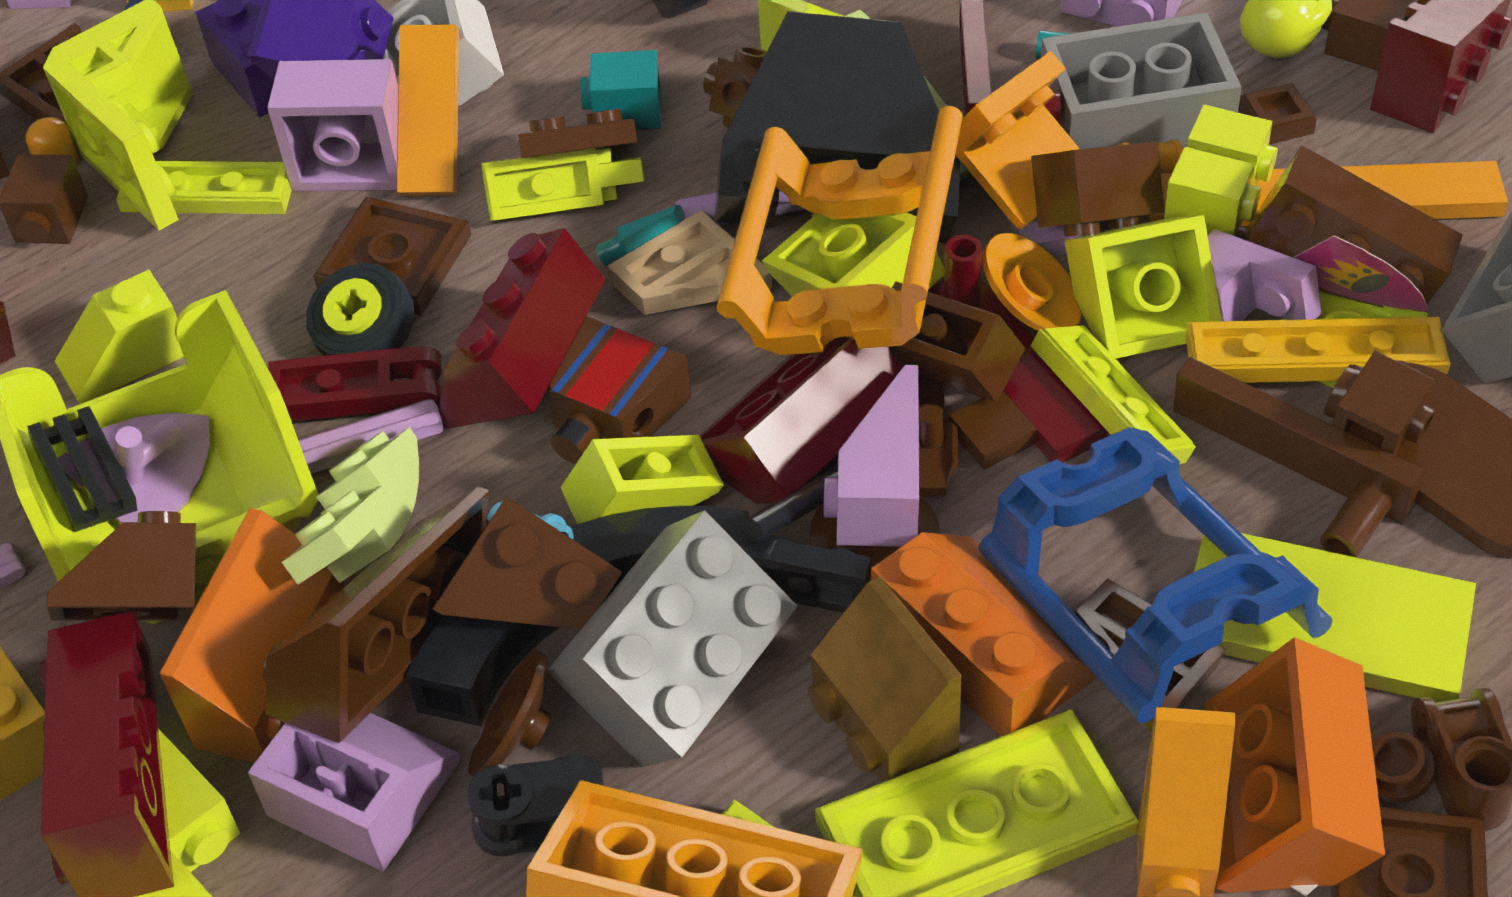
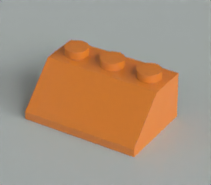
M249 508L159 673L195 749L252 763L257 761L285 724L281 720L266 715V683L262 678V670L267 655L275 645L283 643L299 629L317 608H322L345 587L344 582L339 583L327 566L305 581L297 584L281 562L302 544L293 532L261 510Z
M922 532L871 568V580L879 576L884 580L961 674V700L1000 736L1040 722L1097 678L979 552V543L971 536Z
M1294 637L1204 703L1206 711L1235 713V731L1221 856L1216 881V889L1227 893L1292 889L1290 886L1297 885L1334 886L1385 856L1363 666Z

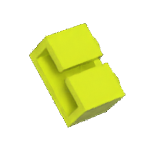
M1203 104L1188 137L1187 147H1184L1169 179L1164 219L1204 215L1207 235L1216 229L1232 236H1236L1242 220L1252 222L1261 195V187L1257 186L1259 180L1265 182L1270 180L1277 158L1278 147L1269 145L1273 121Z

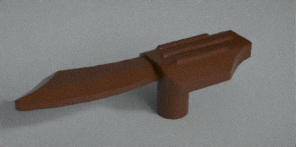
M918 375L919 496L947 495L950 480L958 467V426L953 422L943 425L945 405L943 383Z

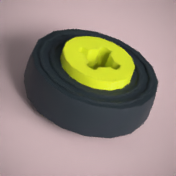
M370 263L345 266L328 276L313 293L306 310V329L316 349L324 356L400 348L408 339L414 323V302L404 283L398 276L381 265Z

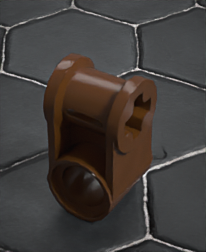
M1489 688L1475 689L1469 698L1434 702L1429 696L1415 698L1411 708L1413 735L1424 742L1433 754L1436 766L1434 781L1445 811L1448 815L1484 819L1485 831L1499 827L1506 820L1512 803V740L1504 724L1502 711L1494 692Z

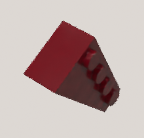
M133 611L48 630L47 660L40 662V677L46 695L45 719L43 721L44 752L40 836L51 852L56 878L61 885L70 883L78 897H135L174 887L151 649Z

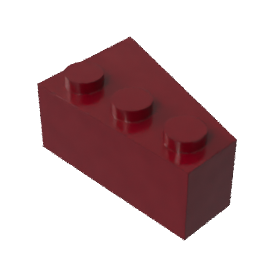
M1426 0L1428 2L1425 5L1412 2L1407 7L1405 13L1406 16L1410 17L1407 21L1394 18L1388 23L1370 110L1434 134L1447 113L1455 116L1460 110L1468 92L1469 81L1478 83L1481 80L1490 61L1492 48L1501 50L1506 43L1512 29V18L1506 16L1510 0Z

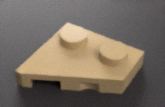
M700 210L607 266L609 281L644 315L716 302L720 296L735 239L706 213ZM756 258L754 266L770 290L772 288V275Z

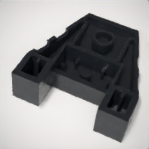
M787 11L723 138L718 166L714 222L740 224L764 134L771 127H779L786 131L810 164L857 159L860 168L872 170L876 169L879 163L890 155L931 150L939 110L901 22ZM956 155L938 243H946L958 218L960 159ZM776 186L765 227H773L779 202V189ZM918 208L907 213L917 216Z

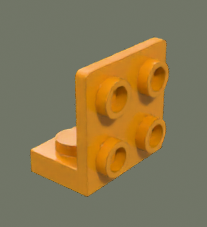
M1052 51L1045 54L976 104L962 119L955 155L1017 229H1023L1037 218L1031 156L1080 149L1044 106L1055 95L1049 86L1066 70Z

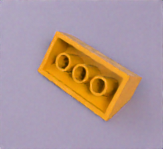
M580 780L527 867L526 897H852L863 849Z

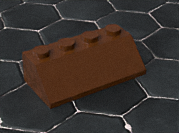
M477 486L418 521L400 537L388 552L377 558L360 574L354 575L348 581L346 587L322 608H317L299 629L283 643H279L271 649L262 670V678L266 683V715L340 743L406 678V674L421 646L439 620L444 616L433 610L434 604L483 532L484 527L488 524L486 518L489 513L490 490Z

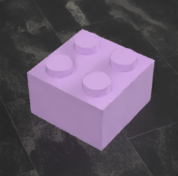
M392 59L279 61L267 109L292 191L397 190L399 88Z

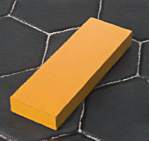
M455 24L400 25L397 193L401 196H457L459 29Z

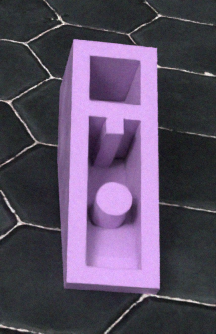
M905 365L840 448L838 478H825L824 518H837V545L902 547L917 536L919 513L918 365Z

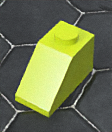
M149 269L94 294L56 357L55 363L79 404L109 393L184 357L175 335L177 315L173 305Z
M680 435L592 439L560 488L576 523L580 524L611 514L644 508L694 506L719 493L724 484L700 436Z

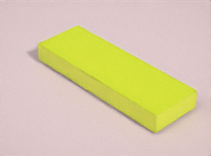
M156 161V164L165 170L175 187L176 195L170 199L176 213H286L292 189L284 162ZM119 190L116 201L120 212H139L130 203L127 196Z
M1084 325L1039 329L1031 344L1032 349L1110 435L1129 427L1148 431L1180 461L1179 464L1187 462L1196 448L1193 441Z

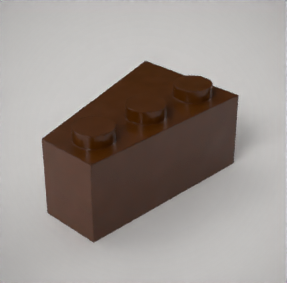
M1301 145L1256 212L1252 222L1244 230L1241 239L1284 255L1295 257L1335 235L1389 263L1413 283L1423 295L1426 304H1428L1449 277L1463 234ZM1318 287V288H1319V292H1323V293H1327V294H1331V295H1335V296H1339V297H1343V298H1347V299L1355 300V301H1358V302H1362V303H1366V304H1370V305H1374V306H1378V307L1384 308L1383 305H1378V304L1363 302V301L1356 300V299H1353V298H1350V297H1346V296H1343V295H1340V294H1336V293H1333V292H1330V291H1328V290H1325V289H1323V288Z

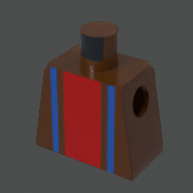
M587 316L547 390L553 424L558 428V431L551 438V445L555 452L563 459L571 463H577L592 439L651 437L692 397L687 356Z

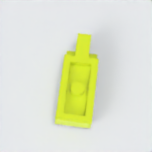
M610 147L481 163L490 221L604 205V201L617 199V185L644 182L641 158L636 157L612 161Z

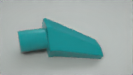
M681 205L672 206L618 227L617 236L596 246V252L602 264L608 266L685 219V213Z

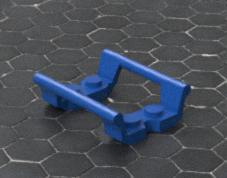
M1129 427L1091 444L1090 460L1084 464L1069 465L1056 459L1018 476L998 497V511L992 532L981 540L979 552L1139 723H1146L1155 717L1156 707H1161L1173 674V667L1221 644L1223 641L1224 623L1226 621L1233 620L1242 624L1254 623L1258 626L1286 612L1312 638H1318L1325 634L1333 621L1332 617L1318 605L1319 589L1283 555L1275 558L1258 550L1181 478L1179 471L1180 461L1148 431ZM1153 486L1227 557L1160 590L1154 599L1153 605L1147 607L1135 624L1125 630L1124 642L1114 655L1038 575L1042 543L1041 531L1053 525L1070 527L1085 523L1143 496Z

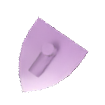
M165 413L140 416L102 429L136 496L138 511L115 518L120 525L123 522H138L139 512H179L188 503L202 479L210 450L209 415ZM85 438L79 443L109 503L117 501ZM67 452L58 457V460L66 476L87 494Z

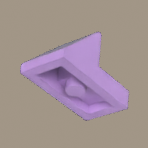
M1216 229L1207 235L1222 321H1243L1255 308L1287 320L1316 319L1322 313L1316 266Z

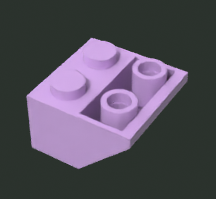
M370 713L340 743L285 722L248 771V775L268 817L384 872L461 759L458 752Z

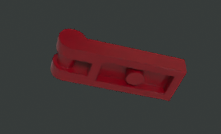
M429 346L269 361L268 370L280 390L291 421L388 412L427 399L434 400L438 409L440 407L442 388L436 380L442 375V356L439 351ZM407 377L409 378V379H407V380H397V381H394V379H397V378H407Z

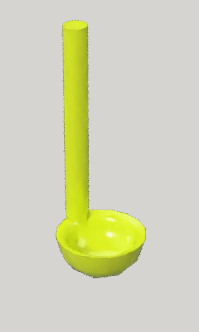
M1248 0L1240 17L1241 34L1246 43L1260 54L1273 59L1295 56L1310 47L1321 30V26L1332 12V0Z

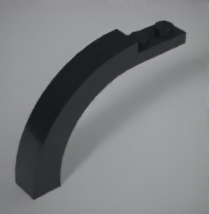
M711 506L655 507L611 514L570 527L573 531L574 541L622 571L607 597L666 526L704 510L794 603L844 613L865 585L871 581V557L857 555L847 549L821 548L791 542L784 537L771 535L757 544L749 542L742 532V523L745 519L749 518V511ZM444 615L421 646L406 674L417 712L482 726L497 692L509 674L534 647L560 627Z

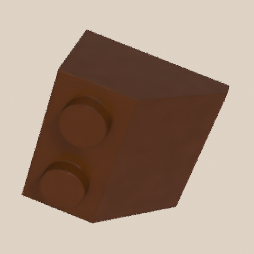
M173 511L139 512L138 522H123L47 592V609L51 621H91L133 611L137 621H188L195 605L196 523H181V513Z

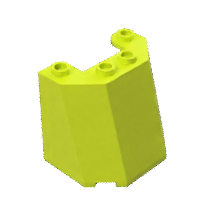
M226 290L189 304L179 314L175 323V335L186 364L74 407L66 408L55 381L49 374L40 369L22 367L0 374L1 444L19 500L58 582L120 524L115 519L74 532L33 448L27 426L40 422L42 428L46 429L54 426L52 418L63 414L66 415L68 421L78 418V409L90 406L101 429L140 416L165 413L209 415L210 450L204 473L190 500L178 512L181 513V523H196L194 607L199 602L249 508L265 512L293 533L302 517H310L319 501L317 499L318 492L279 388ZM85 435L77 437L79 442L86 438ZM62 442L52 445L57 458L66 452ZM67 477L83 511L94 509L89 496ZM144 621V622H148V623H151V624H155V623H158V622H160V621Z

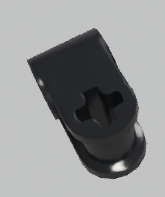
M568 755L548 761L511 765L496 764L485 767L470 782L467 795L471 812L474 814L472 833L475 843L483 851L493 856L507 857L517 853L538 851L580 780L604 786L600 763L591 757ZM498 783L504 785L505 795L497 796L496 785ZM507 825L508 836L502 838L500 826Z

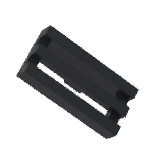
M90 406L78 409V418L68 421L65 414L52 418L54 426L46 429L42 428L40 422L27 426L33 448L74 532L138 511L136 496ZM85 435L117 501L109 503L77 437ZM62 442L94 509L83 511L52 445Z

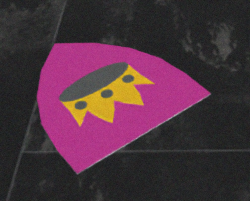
M1335 235L1293 257L1316 266L1318 287L1363 302L1392 308L1429 312L1423 295L1406 276L1389 263Z

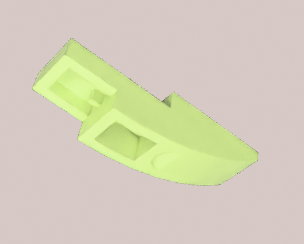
M410 427L391 440L384 431H381L329 471L335 482L317 496V499L325 509L320 513L321 516L295 534L302 545L281 562L297 584L305 581L326 566L337 581L341 583L388 552L400 539L410 521L419 483L417 437Z

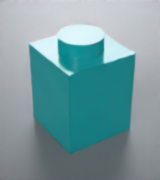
M657 50L591 53L590 76L580 77L582 109L592 110V112L621 109L622 119H634L635 130L661 129L662 91Z

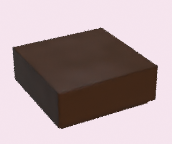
M1293 83L1240 95L1238 108L1240 113L1273 121L1269 145L1314 134L1317 119Z
M1004 391L997 403L981 398L949 414V422H953L958 426V440L983 470L1036 443L1037 428Z

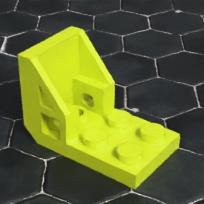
M144 0L53 47L43 69L80 155L118 192L121 190L127 196L130 203L160 231L179 219L170 199L176 195L175 187L165 170L156 164L153 154L164 148L193 96V92L161 6L154 0Z

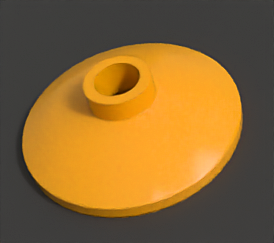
M1013 233L998 234L985 245L982 252V265L985 276L995 295L1013 316L1037 331L1046 328L1077 326L1082 312L1074 298L1071 277L1054 256L1036 242Z

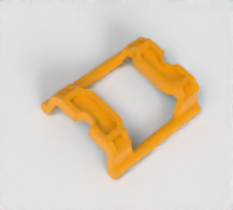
M946 106L939 110L930 151L893 154L884 158L878 167L872 170L860 168L857 159L810 164L786 131L779 127L768 128L764 134L716 306L717 312L723 317L735 318L750 335L755 347L778 355L823 352L824 347L830 341L839 337L855 339L858 349L902 346L920 333L963 118L961 111L953 106ZM775 186L788 197L791 205H799L814 214H823V216L830 219L843 220L901 214L918 208L901 291H895L894 288L887 285L867 284L804 290L792 296L789 301L775 302L772 293L754 266Z

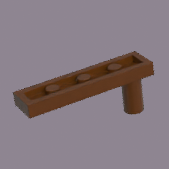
M1189 357L1177 372L1174 412L1348 498L1320 538L1321 545L1325 551L1358 557L1385 516L1403 525L1414 509L1424 469L1192 357Z

